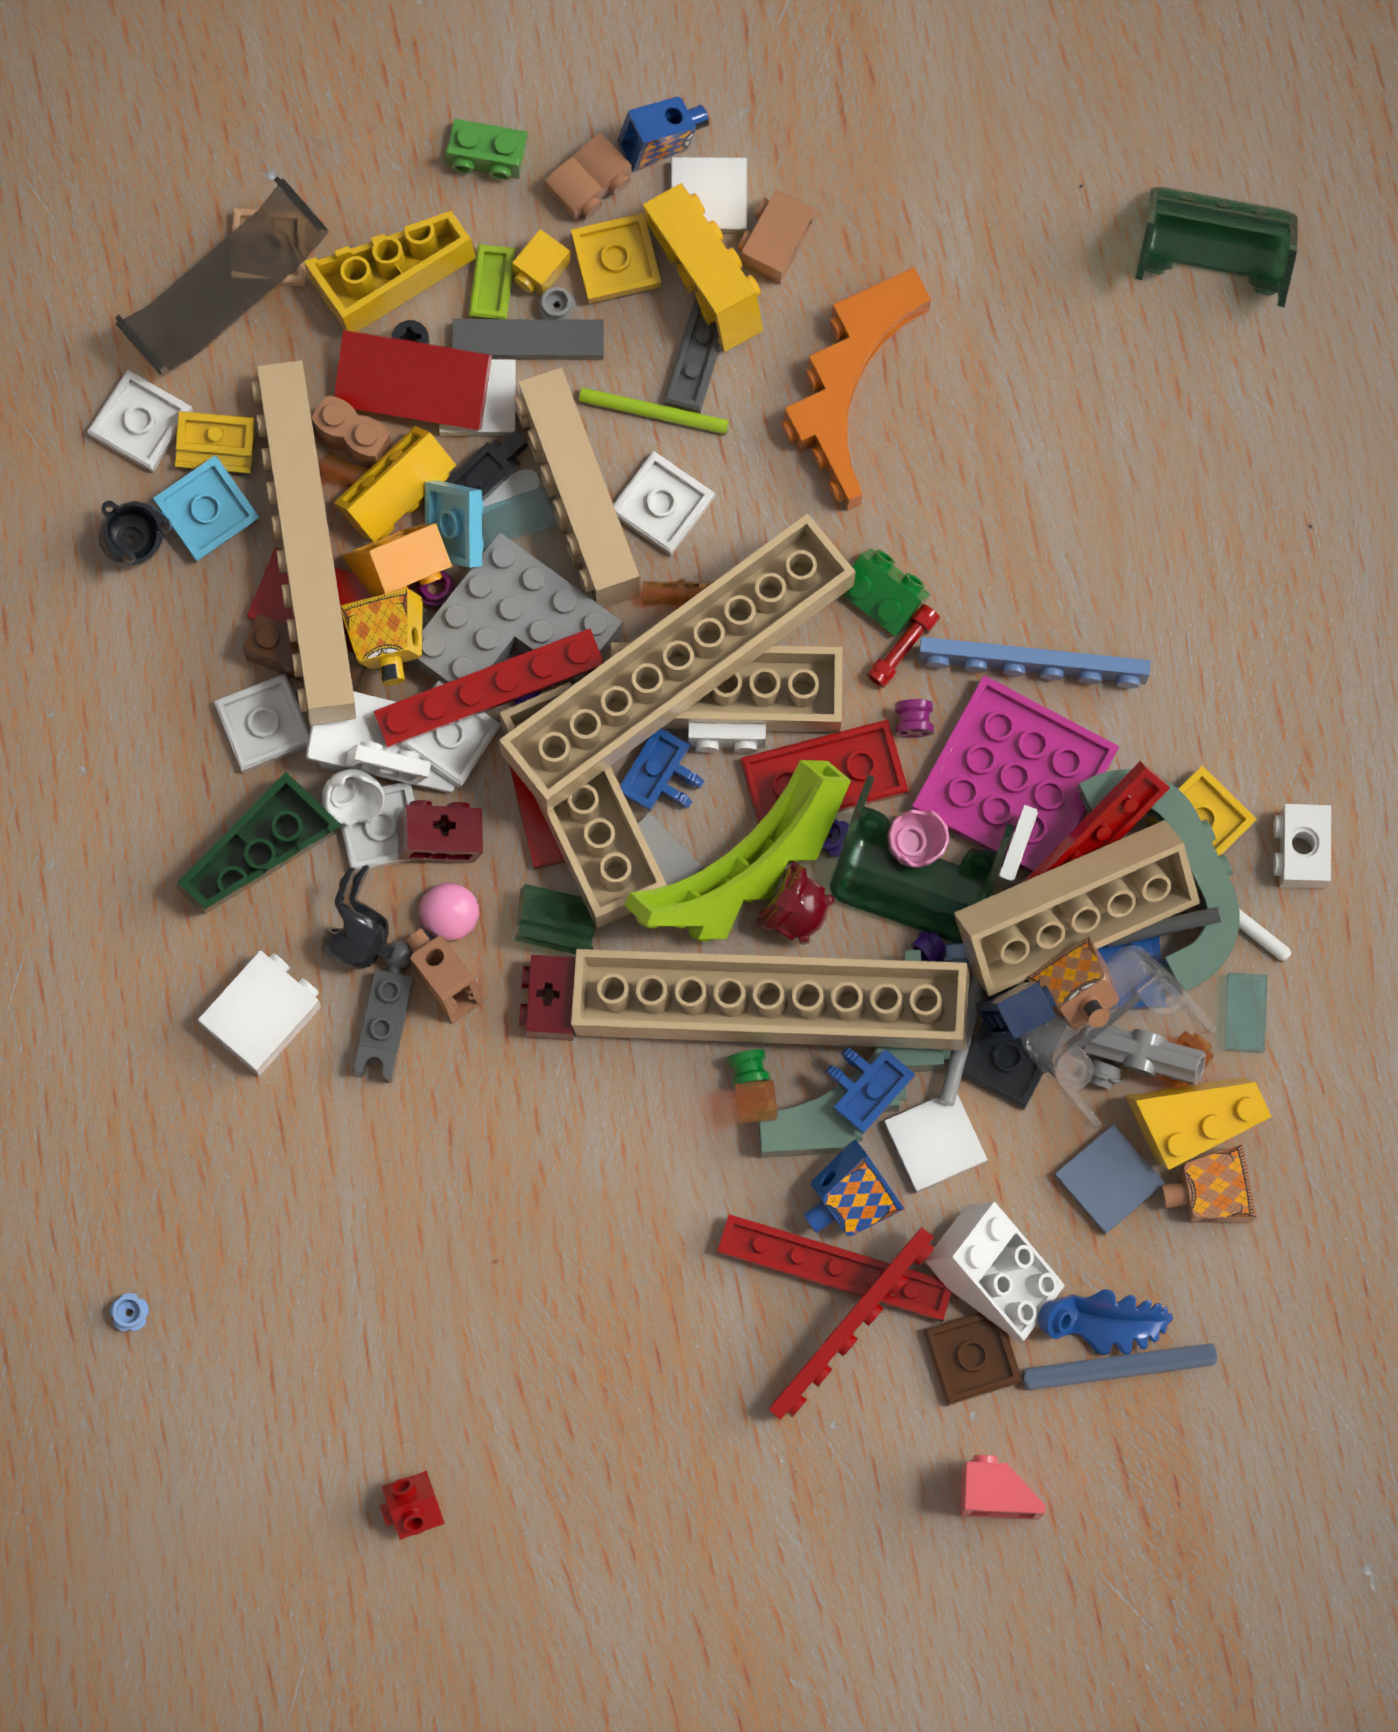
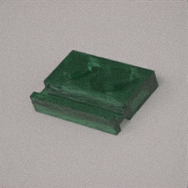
M525 884L520 889L517 915L518 932L515 935V941L575 955L576 949L593 950L592 938L595 936V924L582 897Z

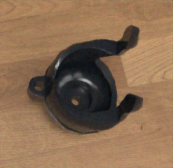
M134 500L122 503L119 506L113 501H106L102 504L101 512L104 519L99 530V541L105 555L115 564L127 568L141 566L150 561L158 552L164 534L171 531L172 525L169 518L150 504ZM111 507L113 510L108 512L106 508ZM128 538H133V539H134V542H133V543H129V542L127 541V539H128Z
M364 865L355 876L356 868H349L341 878L334 902L344 922V927L326 928L321 939L323 952L328 958L342 966L353 969L370 967L377 960L378 956L391 959L395 946L387 943L389 935L388 920L382 914L358 900L359 892L368 874V865ZM351 882L352 888L349 895V902L351 906L354 908V910L346 904H344L343 902L347 894V891L351 885Z

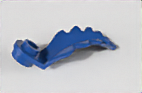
M1103 1289L1086 1298L1071 1294L1055 1301H1047L1039 1312L1038 1326L1048 1337L1053 1339L1069 1334L1080 1335L1100 1355L1109 1354L1112 1344H1116L1122 1354L1128 1355L1132 1351L1133 1340L1143 1350L1148 1347V1337L1154 1343L1159 1340V1331L1162 1334L1166 1333L1167 1325L1172 1322L1173 1315L1168 1312V1307L1162 1308L1160 1303L1154 1304L1151 1308V1300H1145L1136 1307V1297L1134 1295H1127L1116 1302L1114 1292Z

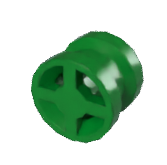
M764 1049L742 1051L727 1057L728 1066L734 1071L732 1079L733 1089L755 1087L771 1081L770 1073L764 1069L763 1062L766 1059Z

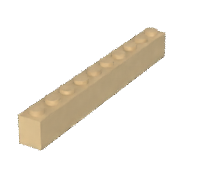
M301 360L257 366L258 381H251L254 404L262 403L263 414L256 415L259 438L267 437L268 448H261L264 471L272 470L273 481L266 482L269 505L277 504L278 510L277 516H271L274 539L282 538L283 550H276L279 573L287 572L289 584L282 585L284 607H292L294 619H287L289 641L298 643L299 653L292 654L295 677L302 676L304 688L297 689L300 712L308 711L310 725L356 719L355 699L303 362Z

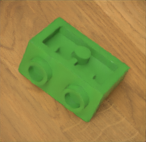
M454 118L449 146H446L445 151L446 165L451 166L453 170L460 173L469 174L475 170L486 172L492 178L499 180H509L510 177L520 179L528 131Z

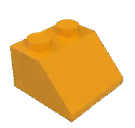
M436 523L407 527L385 538L378 539L375 543L371 542L342 554L345 563L372 596L408 588L407 585L418 580L420 585L434 582L442 578L440 571L452 567Z

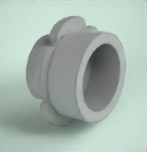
M552 287L542 293L538 305L541 307L540 314L544 319H570L572 316L571 312L576 307V302L573 295L569 294L566 289ZM558 302L561 306L554 308V303Z
M1093 1058L1090 1068L1085 1069L1087 1073L1092 1074L1090 1082L1112 1089L1113 1083L1121 1084L1122 1082L1119 1078L1123 1068L1107 1061Z

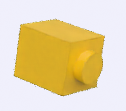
M540 229L512 262L513 275L515 276L514 281L526 292L532 293L534 290L541 296L542 293L550 289L569 266L570 251Z

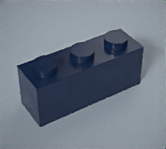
M1021 982L975 1004L993 1039H1016L1056 1018L1052 1010L1056 1006L1055 1000L1049 989L1045 985L1040 987L1038 982Z

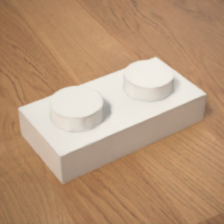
M689 723L688 744L690 747H696L698 752L712 753L719 751V747H732L737 753H755L757 748H765L766 724Z

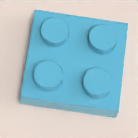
M216 455L152 499L159 510L169 518L171 527L196 562L260 518Z
M438 480L426 481L425 525L436 523L452 564L469 568L482 566V552L484 549L482 538V513L484 509L482 490Z

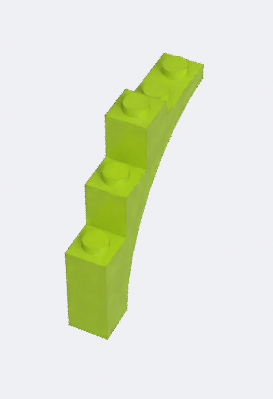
M800 760L787 787L772 809L753 831L730 852L704 870L677 883L653 890L629 892L624 906L636 916L638 923L647 928L655 929L658 926L687 928L688 934L691 937L702 942H707L710 939H727L743 901L772 900L788 861L798 863L799 860H817L851 780L829 761Z

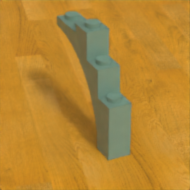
M921 950L905 951L903 961H921ZM877 1047L867 1063L871 1065L886 1049L912 1072L942 1071L944 1060L950 1059V1050ZM857 1070L849 1079L856 1083L863 1074ZM837 1086L817 1099L790 1109L759 1113L761 1158L841 1153L855 1139L857 1142H862V1134L833 1110L834 1106L847 1092ZM906 1087L884 1112H898L900 1101L906 1100Z

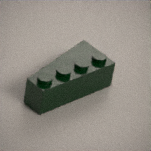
M285 772L177 882V889L201 912L207 914L340 832L342 825Z

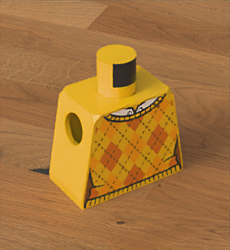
M406 588L341 605V614L358 662L371 670L380 669L382 685L391 686L403 683L405 678L402 663L419 659L422 655V597Z

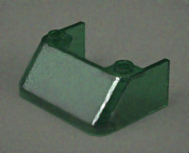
M1154 187L1150 189L1137 256L1135 279L1143 280L1144 271L1153 274H1163L1165 270L1172 269L1174 263L1248 276L1249 284L1254 286V290L1257 293L1275 295L1277 292V306L1285 307L1297 255L1298 218L1295 214L1283 209L1167 187Z
M868 775L855 806L831 879L830 891L839 902L929 934L934 932L940 938L955 943H963L954 913L990 897L1015 826L1007 823L998 852L976 847L969 849L964 854L960 865L939 858L927 867L912 868L904 866L889 852L887 833L891 825L888 818L883 813L866 807L875 777Z

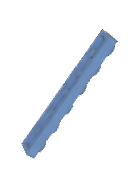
M921 637L918 661L926 662V666L937 669L948 668L949 664L962 665L966 671L976 673L986 672L987 668L1001 669L1002 673L1008 676H1024L1025 672L1040 673V677L1046 680H1062L1063 676L1078 677V681L1085 684H1100L1101 680L1117 681L1116 685L1123 688H1138L1140 684H1146L1150 675L1151 660Z

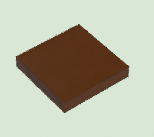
M980 1312L923 1330L947 1406L1023 1382L1007 1332Z

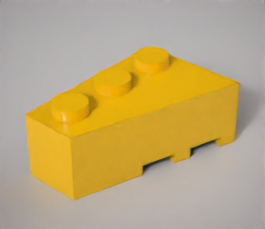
M1245 1077L1200 1083L1194 1086L1175 1089H1160V1091L1125 1095L1156 1163L1168 1170L1272 1117L1256 1082Z

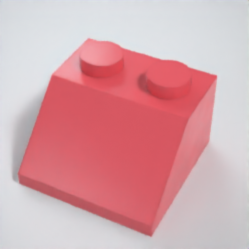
M974 1455L971 1462H966L961 1468L960 1516L1039 1520L1045 1514L1046 1505L1007 1463H997V1456Z

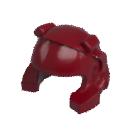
M793 861L785 872L783 883L777 895L766 908L760 911L753 924L766 933L774 929L790 940L797 938L801 945L809 944L811 941L810 936L818 932L826 922L829 906L835 904L834 896L831 894L826 895L823 886L807 877V869Z

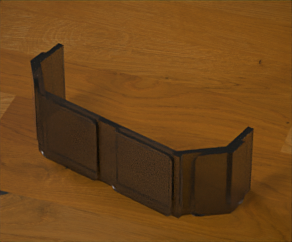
M277 176L274 179L277 185L258 211L150 305L125 319L119 314L115 317L117 327L161 377L174 371L188 360H192L197 354L201 353L238 321L258 301H261L292 274L303 261L307 260L310 253L329 233L326 226L284 178L280 179Z

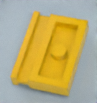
M179 411L175 467L197 468L216 455L227 471L252 473L256 417Z

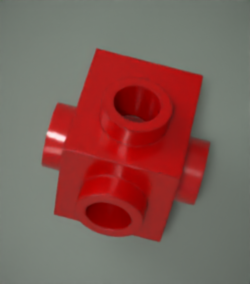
M427 1471L407 1478H401L393 1483L382 1486L386 1502L379 1504L386 1526L395 1525L400 1540L445 1524Z

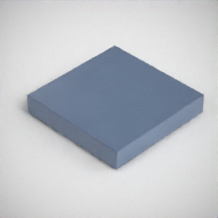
M1114 1124L1054 1175L1105 1235L1158 1191L1161 1185L1165 1184Z

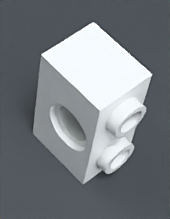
M1285 804L1280 811V815L1274 816L1273 836L1274 838H1280V853H1274L1273 875L1279 876V887L1326 889L1331 882V805ZM1297 838L1306 840L1311 847V852L1308 854L1297 853L1292 846V840Z

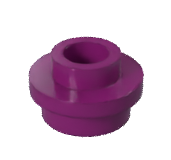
M443 570L440 571L442 578L434 582L420 585L419 580L417 581V594L422 597V602L430 607L442 606L455 590L452 577ZM438 583L443 587L442 592L437 595L431 594L428 591L430 585Z

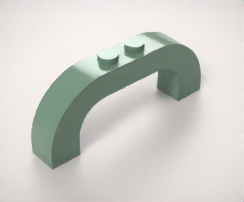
M1132 769L1104 772L1079 783L1076 791L1087 813L1089 814ZM1165 780L1170 789L1156 802L1147 814L1154 817L1158 822L1166 820L1184 842L1203 910L1219 906L1222 914V922L1203 926L1199 937L1194 943L1163 959L1162 964L1178 996L1210 979L1227 960L1237 939L1240 910L1236 891L1229 878L1230 875H1233L1232 868L1224 854L1218 855L1212 844L1216 837L1207 819L1201 821L1188 798L1172 783Z

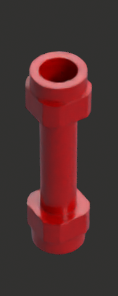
M922 604L910 619L912 624L883 660L877 659L866 674L867 677L874 684L884 689L896 676L895 668L923 633L929 634L940 619L938 613L928 605Z

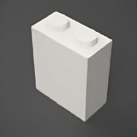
M261 950L198 1019L203 1029L258 1076L267 1069L321 1008L320 1002L316 998L319 992L304 978L297 982L287 973L290 969L287 963L275 953L268 957Z

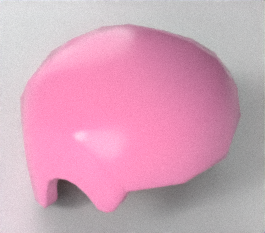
M914 809L906 811L896 817L891 823L887 833L889 852L904 866L912 868L927 867L945 853L949 843L948 826L934 811Z
M445 882L433 886L422 895L417 909L421 927L434 937L442 935L446 941L463 939L474 930L479 918L477 899L468 889L456 883Z

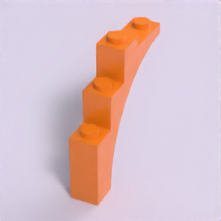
M915 267L833 304L832 318L829 319V324L837 340L842 338L843 340L810 355L808 370L805 371L814 392L819 390L820 392L785 407V421L781 422V427L789 443L795 441L800 452L813 445L815 446V448L811 449L813 458L820 470L826 468L831 478L828 486L832 496L837 503L843 501L847 511L861 505L863 495L852 468L847 440L848 413L853 393L866 366L882 345L902 327L929 312L931 298Z

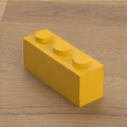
M415 426L334 502V505L360 536L375 543L378 539L387 537L393 531L394 524L404 514H409L420 506L421 498L425 496L426 481L438 480L445 482L449 477V472L456 464L430 432Z

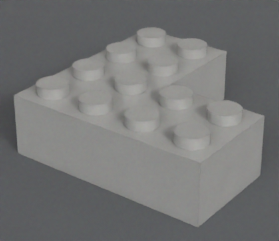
M500 532L482 554V566L471 568L423 629L422 655L419 659L411 660L409 663L435 682L440 680L445 684L505 661L515 648L522 653H526L589 628L592 630L603 659L611 649V642H616L622 635L623 621ZM592 671L563 681V683L571 682L573 686Z

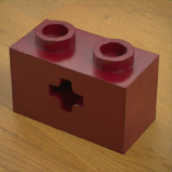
M416 800L411 801L398 814L399 860L474 863L483 853L482 808H471L467 802H451L447 806H432L431 801ZM436 824L439 825V829L433 827ZM441 831L447 832L445 836L441 835Z
M531 955L530 966L523 965L522 989H529L528 1004L520 1003L519 1027H526L527 1038L573 1041L574 1029L571 1026L576 957ZM545 989L553 990V996L556 997L552 999L551 1006L544 1005L543 998H540L545 995Z

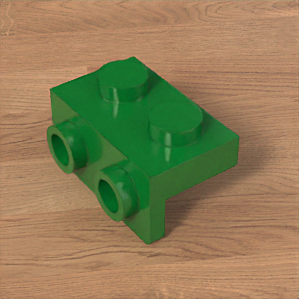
M869 549L862 553L852 566L856 571L854 586L842 595L896 636L902 631L918 607L929 598L930 594L923 589L925 585L919 578L910 573L904 574L894 566L895 561L887 553L881 550Z

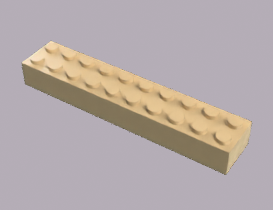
M807 513L499 740L500 753L547 812L852 588L856 571Z
M576 949L571 1026L577 1036L966 1050L969 970L967 963Z

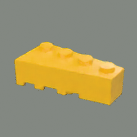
M680 183L645 202L643 209L648 227L670 263L679 262L676 268L688 293L697 291L695 292V297L701 308V314L708 326L714 322L716 323L719 335L718 342L724 352L763 332L764 329L757 298L761 295L760 288L751 274L745 276L740 269L742 268V262L734 248L730 247L727 249L723 244L722 240H724V237L717 223L714 220L708 222L703 215L705 209L696 193L690 195L684 185Z
M448 211L407 225L403 231L388 236L384 233L372 237L371 242L351 249L349 246L335 250V254L317 260V257L303 262L309 280L343 329L358 332L476 259L470 236L452 211Z

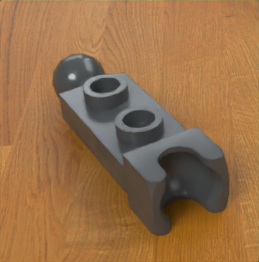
M404 941L389 943L395 946L391 959L383 957L385 964L388 966L387 971L375 969L353 1074L356 1077H363L370 1063L379 1062L383 1065L382 1075L386 1083L393 1082L398 1060L397 1055L399 1053L414 981L413 976L402 975L403 970L411 965L410 956L413 954L411 948Z

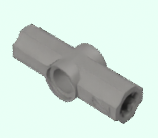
M1105 1024L1099 1028L1090 1027L1085 1038L1084 1053L1086 1055L1121 1064L1123 1068L1140 1075L1156 1077L1157 1074L1189 1085H1197L1204 1071L1206 1057L1204 1051L1168 1042L1166 1038L1149 1031L1134 1029L1132 1032Z

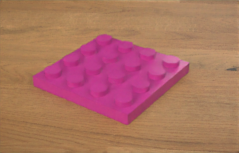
M984 675L911 810L936 812L946 823L949 830L1005 859L1024 805L1037 809L1036 812L1038 814L1019 865L1020 868L1032 873L1078 826L1086 809L1076 791L1078 784L1093 776L1107 772L1120 746Z

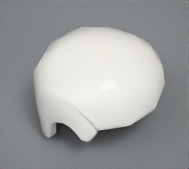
M347 769L332 775L328 779L322 790V806L340 824L350 828L357 822L363 821L369 824L374 822L384 809L386 795L379 782L370 774L360 769Z

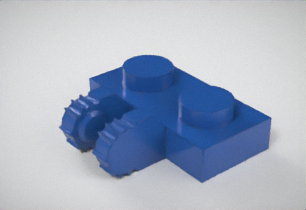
M662 728L651 735L620 785L625 798L650 813L661 795L685 809L689 808L693 801H691L688 795L671 787L668 783L673 775H676L680 780L693 788L701 789L705 781L702 777L680 765L690 749V745Z
M846 1047L841 1052L844 1060L863 1075L856 1083H853L837 1067L830 1065L825 1073L841 1089L847 1092L834 1106L833 1110L864 1135L909 1084L915 1074L886 1049L870 1065L856 1052Z

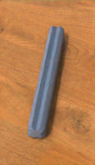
M1210 1343L1026 1368L1023 1371V1382L1026 1390H1035L1212 1366L1217 1363V1351L1215 1345Z

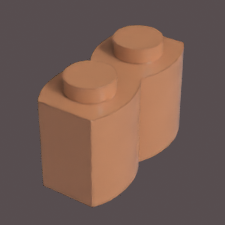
M599 133L579 149L573 157L561 164L545 180L546 190L575 221L583 216L589 218L601 208L603 204L601 199L611 192L617 194L629 184L631 180L629 175L632 173L631 164L602 133Z
M325 396L311 417L314 432L323 443L334 449L346 450L353 461L365 468L370 469L392 448L390 434L380 422L371 417L357 415L354 408L340 398Z

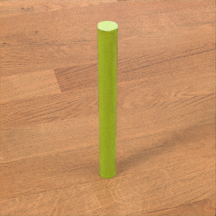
M584 387L580 391L579 402L724 435L727 434L729 420Z

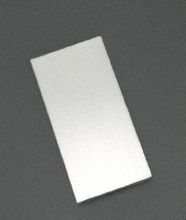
M1024 805L999 874L997 885L1008 889L1012 887L1038 814L1036 812L1037 809Z

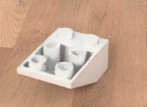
M995 1201L967 1205L934 1247V1250L925 1259L927 1265L950 1291L1019 1342L1024 1341L1038 1323V1315L1042 1306L1047 1301H1054L1065 1286Z

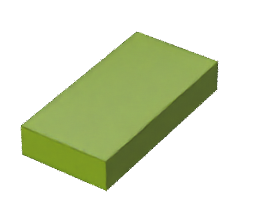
M478 244L469 319H507L513 278L512 262L515 260L516 248Z

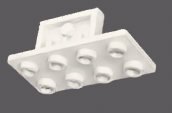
M353 691L356 719L311 725L306 752L308 760L345 769H360L370 775L446 793L452 792L455 788L453 784L430 769L431 762L421 760L418 753L405 751L398 745L387 748L373 711L396 703L395 701Z

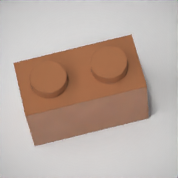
M775 189L770 200L764 198L755 214V218L759 221L753 232L747 229L739 243L738 250L741 251L742 266L781 285L815 221L816 209Z

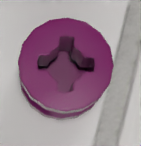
M907 699L895 703V712L899 715V723L896 725L897 736L919 738L934 734V725L930 722V714L933 712L932 701Z

